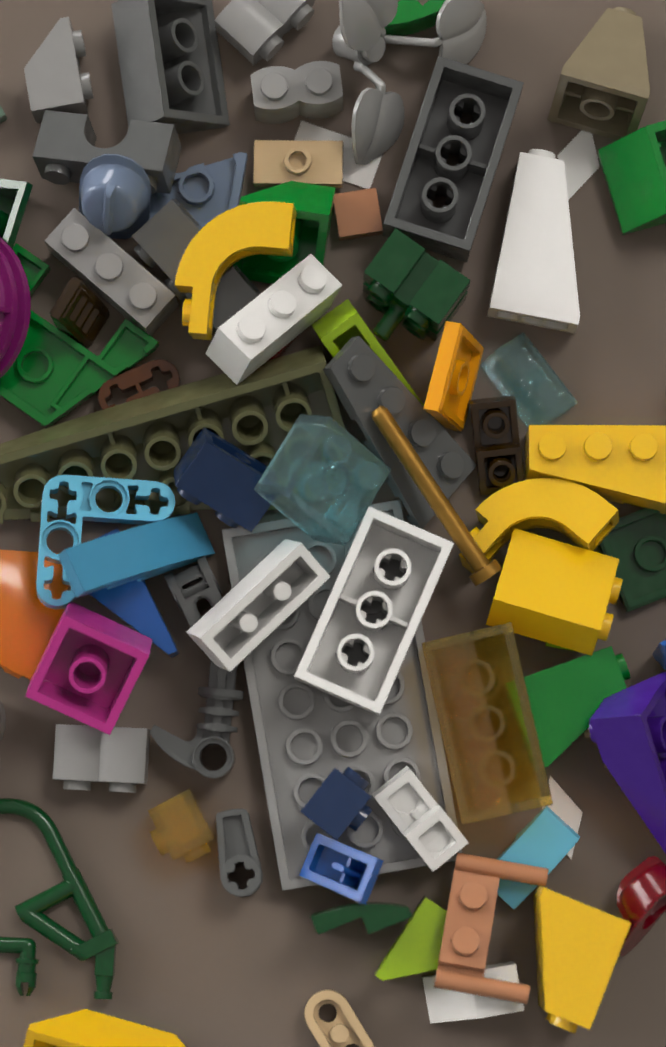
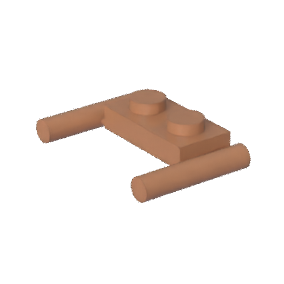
M457 852L434 988L522 1004L528 1003L530 985L484 977L500 879L546 887L549 868Z

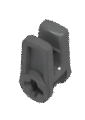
M205 556L197 559L198 564L175 575L171 571L164 575L180 611L184 612L190 627L202 618L197 609V603L200 599H206L211 607L222 599L220 594L222 591ZM203 578L201 582L187 589H183L185 585L197 579Z
M243 808L221 811L216 814L220 880L228 893L238 897H247L254 894L263 882V871L250 815ZM244 863L247 870H254L255 878L249 879L247 881V888L243 890L240 889L237 882H230L229 875L237 871L236 864Z

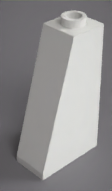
M531 149L529 153L520 152L487 316L575 333L579 325L580 309L565 161L555 159V154L550 151Z

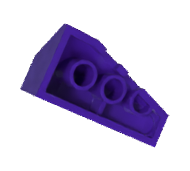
M661 672L604 698L589 720V733L592 741L598 746L603 763L666 854V672Z

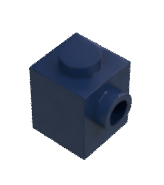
M347 767L343 773L334 768L300 812L337 841L348 826L356 832L372 812V809L366 805L372 796L364 791L370 783L350 767Z

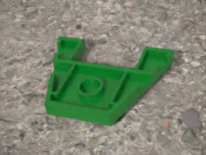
M16 243L13 251L24 268L31 298L51 268L48 264ZM31 310L29 328L23 347L13 365L0 378V397L43 427L48 428L99 392L103 383L131 369L153 353L160 344L156 339L125 319L100 355L97 356Z

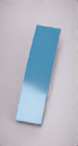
M192 513L137 526L64 549L58 554V558L74 594L78 598L106 587L109 590L134 580L138 582L196 562L197 559L203 556L206 558L215 554V551L198 513Z

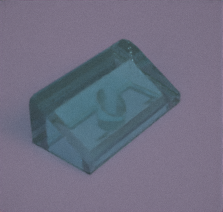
M524 332L496 349L481 365L503 396H515L517 415L527 428L529 425H549L578 403Z

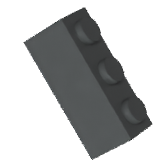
M118 0L112 3L128 128L130 120L174 124L177 134L229 126L230 122L212 0Z

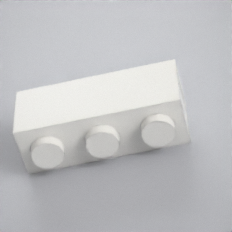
M310 254L218 327L205 354L238 385L329 310L343 285Z
M285 539L186 633L216 666L231 672L331 576L301 542Z

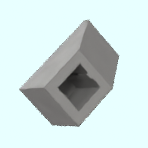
M63 17L58 20L24 67L30 108L36 123H42L45 110L88 114L86 100L94 99L89 72L81 73L79 57L86 56L82 30L74 31L69 17Z

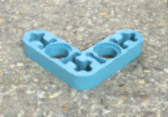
M58 475L51 478L44 486L41 504L36 592L40 602L48 608L63 609L68 603L73 602L76 597L64 569L62 570V583L70 585V591H63L61 599L52 598V592L44 589V584L52 583L54 566L45 568L44 561L47 560L55 564H61L58 554L53 553L47 546L46 540L50 533L55 530H64L71 535L73 546L81 544L82 521L145 525L168 519L172 515L176 503L175 495L171 488L164 483L148 480ZM59 486L68 487V494L76 496V500L68 501L66 509V519L75 517V524L65 520L47 522L48 515L57 518L58 501L50 499V494H56ZM106 488L116 490L122 499L119 509L114 512L102 511L97 506L95 499L99 491ZM128 490H137L134 500H148L152 492L159 493V500L167 502V507H160L158 514L153 515L150 514L149 506L135 504V514H127L130 501Z

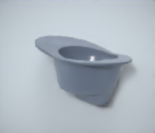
M103 154L91 159L83 168L80 177V213L87 218L89 223L100 229L110 238H132V235L150 219L151 185L148 175L143 167L134 160L119 154Z

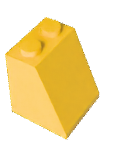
M537 886L533 891L538 1005L547 1012L545 1019L557 1027L572 1033H576L578 1025L590 1030L631 923L547 888Z

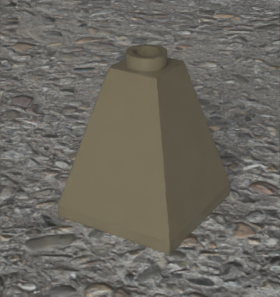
M626 7L606 9L564 64L547 121L614 140H619L637 131L650 95L642 17L636 16L634 11Z

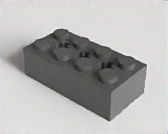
M438 56L383 223L382 236L389 238L396 228L425 248V250L463 262L468 261L521 97L524 82ZM462 113L472 115V122L470 124L460 122ZM449 154L459 156L457 166L446 164ZM436 195H442L446 197L445 205L447 207L443 205V208H436L431 200L435 201Z

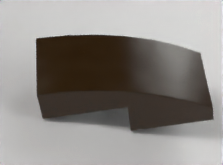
M515 396L469 400L480 495L494 494L504 487L524 481L522 447L519 441Z

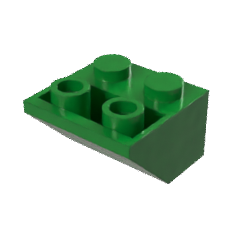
M666 120L647 125L597 151L622 235L666 223Z

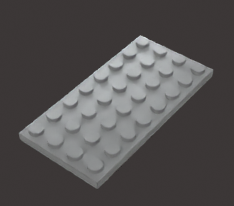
M400 499L259 523L252 532L242 526L222 530L231 589L285 539L301 542L331 576L243 659L282 891L318 885L299 876L316 833L333 840L335 839L300 811L334 768L343 773L347 767H350L370 783L364 791L372 796L373 792L404 767L408 766L458 828L422 620L418 625L379 716L299 682L294 678L368 507L370 506L404 521ZM391 559L389 565L382 562L379 567L385 571L384 578L390 581H394L396 576L401 579L405 575V573L399 570L400 562L395 559ZM372 601L371 607L367 604L363 605L361 610L367 614V622L376 623L377 618L383 621L387 617L386 614L381 612L382 603ZM354 642L353 648L345 646L343 649V653L348 656L347 663L351 666H357L358 661L364 664L369 658L363 654L364 645ZM373 796L366 803L372 809V812L355 832L348 826L337 840L383 860L384 862L379 874L428 866ZM457 853L446 862L456 861Z

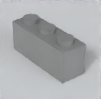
M75 208L69 212L44 240L49 252L126 319L150 336L159 329L179 306L176 295L100 229L89 223L87 218Z

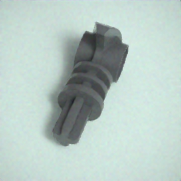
M210 660L208 687H198V695L206 698V707H199L198 713L205 714L204 723L197 724L195 738L191 741H184L156 725H153L150 734L161 749L177 762L197 770L205 777L218 779L228 775L235 765V752L229 742L230 733H237L238 728L231 726L232 717H239V711L233 710L234 701L243 700L244 691L235 690L237 666L229 672L216 666ZM210 745H220L227 753L226 764L217 771H209L202 764V753Z

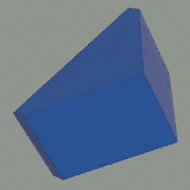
M316 833L299 876L366 905L384 861Z

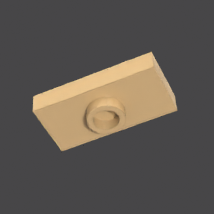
M254 140V187H273L289 181L343 188V141Z

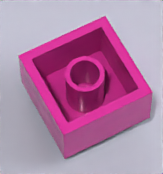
M70 602L67 604L38 663L25 696L110 735L150 655L153 639L74 602Z

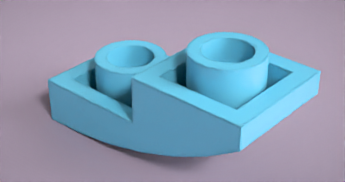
M546 805L515 836L514 842L497 859L549 868V874L577 843L580 836ZM500 879L497 895L511 908L515 909L538 885Z

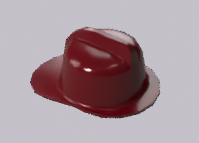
M656 856L645 859L620 882L617 891V907L624 920L630 922L631 925L619 957L628 954L666 912V865Z

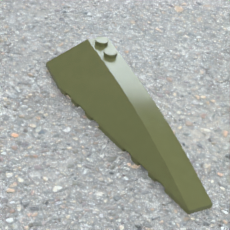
M321 345L268 360L238 385L223 373L103 409L0 444V524H4L6 520L31 519V522H40L44 486L51 478L58 475L158 481L170 487L175 495L176 503L172 515L190 514V511L214 510L203 502L195 505L183 498L177 491L178 487L175 486L174 479L175 467L203 427L279 474L282 490L268 510H275L361 485L335 392L323 370L327 364ZM59 486L56 494H50V499L58 501L57 518L66 517L68 501L76 500V496L68 494V487ZM111 488L99 491L95 498L97 506L105 512H114L122 504L120 494ZM128 490L130 501L127 514H135V504L149 506L150 513H158L160 507H167V502L159 500V493L152 492L148 500H134L137 490ZM48 515V516H47V522L50 521V518H54V517Z

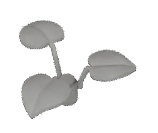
M339 0L340 25L333 35V51L339 57L355 61L353 69L363 73L376 87V89H364L357 98L353 109L352 148L356 164L365 165L387 151L398 139L404 124V105L401 96L392 91L386 92L385 82L368 65L382 58L385 52V43L423 47L439 46L440 57L467 64L475 57L485 37L486 11L484 10V4L480 0H446L441 6L436 19V31L439 37L432 39L385 35L386 29L384 27L392 22L397 13V0Z

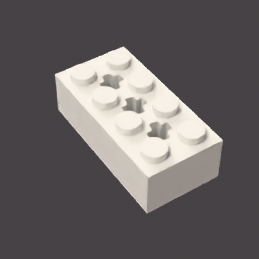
M369 506L295 673V680L379 716L454 543ZM391 559L398 560L400 562L399 570L405 573V575L401 579L396 576L394 581L385 579V571L379 568L382 562L389 565ZM372 601H379L382 603L381 612L386 614L387 617L383 621L377 618L376 623H369L366 621L367 614L361 610L363 605L367 604L371 607ZM354 642L364 645L363 654L369 657L364 664L358 661L357 666L349 665L347 663L348 656L343 653L345 646L353 648Z

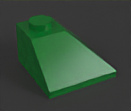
M289 181L241 196L239 206L254 202L294 204L297 215L292 257L266 254L251 255L235 262L233 267L237 265L250 280L273 284L310 254L324 266L335 187Z

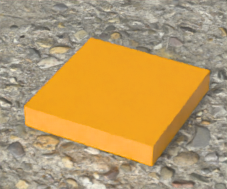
M451 321L445 322L423 409L446 429L461 432L465 426L470 406L469 400L472 398L484 348L461 323Z

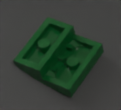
M370 901L366 905L356 902L327 908L311 914V920L317 935L362 917L368 934L406 920L412 917L409 907L404 904Z

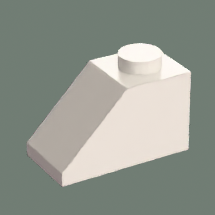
M513 961L487 965L485 967L484 977L519 983L516 964ZM436 975L422 977L430 1023L480 1019L524 1011L522 1003L434 988Z

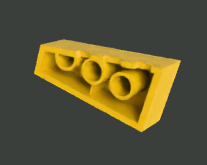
M529 425L525 435V480L536 478L567 480L589 488L601 497L607 498L606 500L620 504L628 503L666 514V425Z

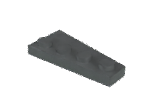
M360 336L351 337L323 370L351 420L357 421L367 440L364 443L372 457H377L389 478L386 482L394 496L401 499L409 513L406 516L409 523L423 529L435 513L373 421L371 412L381 405L389 410L447 499L469 476L477 464L438 421L423 409L424 406Z

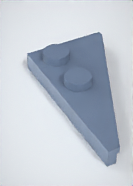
M244 152L235 153L232 158L205 166L204 163L189 167L184 172L175 173L171 194L155 192L151 195L150 219L171 199L175 198L202 227L216 216L239 206L248 154Z

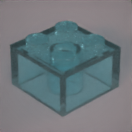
M300 414L255 486L254 491L315 541L346 546L391 472V469L332 417Z

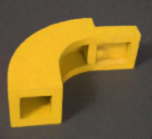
M254 202L237 206L216 216L191 240L180 260L174 285L181 293H192V298H185L183 302L182 326H189L188 333L193 339H212L217 287L222 276L230 266L240 259L251 255L266 254L292 257L297 215L293 203Z
M536 478L511 484L485 499L475 509L478 521L484 527L481 530L475 527L470 533L489 561L511 539L514 528L523 531L533 528L552 529L566 535L579 547L594 551L619 523V512L607 500L585 486L562 479ZM460 553L459 557L462 566L473 574L474 571L462 553Z

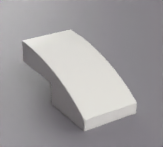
M408 766L404 767L371 794L433 872L469 843Z

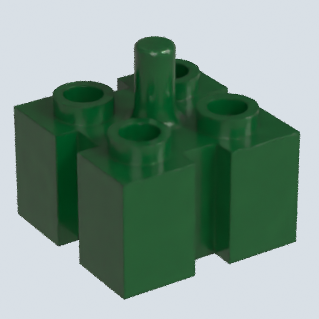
M395 228L364 271L363 280L365 282L363 283V292L368 294L365 300L376 310L384 314L373 329V333L380 339L387 341L405 318L402 326L408 332L421 340L428 336L436 342L444 330L445 322L451 321L466 300L471 280L441 259L438 261L425 252V248Z

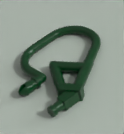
M0 798V814L22 816L39 828L64 881L16 905L15 909L23 923L82 962L96 955L94 975L96 977L97 991H94V999H112L113 992H111L113 977L115 976L116 944L119 941L113 929H108L58 828L50 816L33 803L20 799ZM72 897L92 938L85 942L42 912ZM0 936V953L20 954V957L16 958L18 970L15 983L19 995L24 996L23 982H28L27 996H31L36 988V964H39V959H35V941L31 938Z

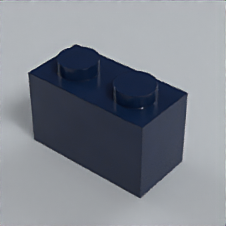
M203 427L174 469L175 486L178 487L177 491L183 498L195 505L203 502L216 510L215 515L226 525L232 528H237L240 525L250 532L253 531L282 490L280 477L277 472Z

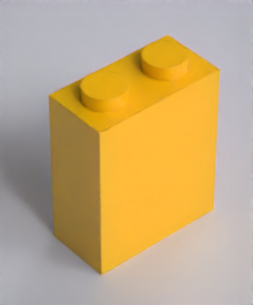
M514 528L486 625L592 656L597 640L606 641L614 615L607 613L606 610L608 603L616 605L623 579L615 577L619 559Z

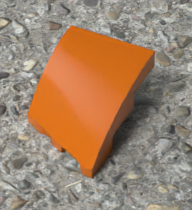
M0 550V667L4 672L18 679L23 676L31 680L65 608H48L37 597L38 552ZM45 560L44 567L54 566L52 583L44 584V589L52 592V598L61 599L62 592L68 591V585L62 583V564H55Z

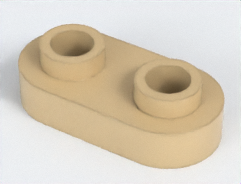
M324 989L316 992L309 998L305 1007V1021L320 1047H346L348 1044H356L359 1047H374L365 1028L347 999L341 993L331 989ZM324 1004H331L337 1010L336 1017L331 1021H324L319 1016V1009Z

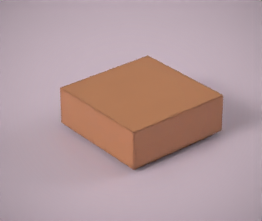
M376 188L335 194L333 206L339 241L383 234Z

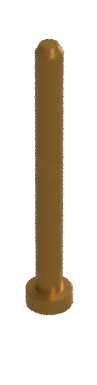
M381 405L372 411L373 421L474 571L469 576L473 584L477 586L499 572L502 568L497 560L494 559L489 562L389 410Z

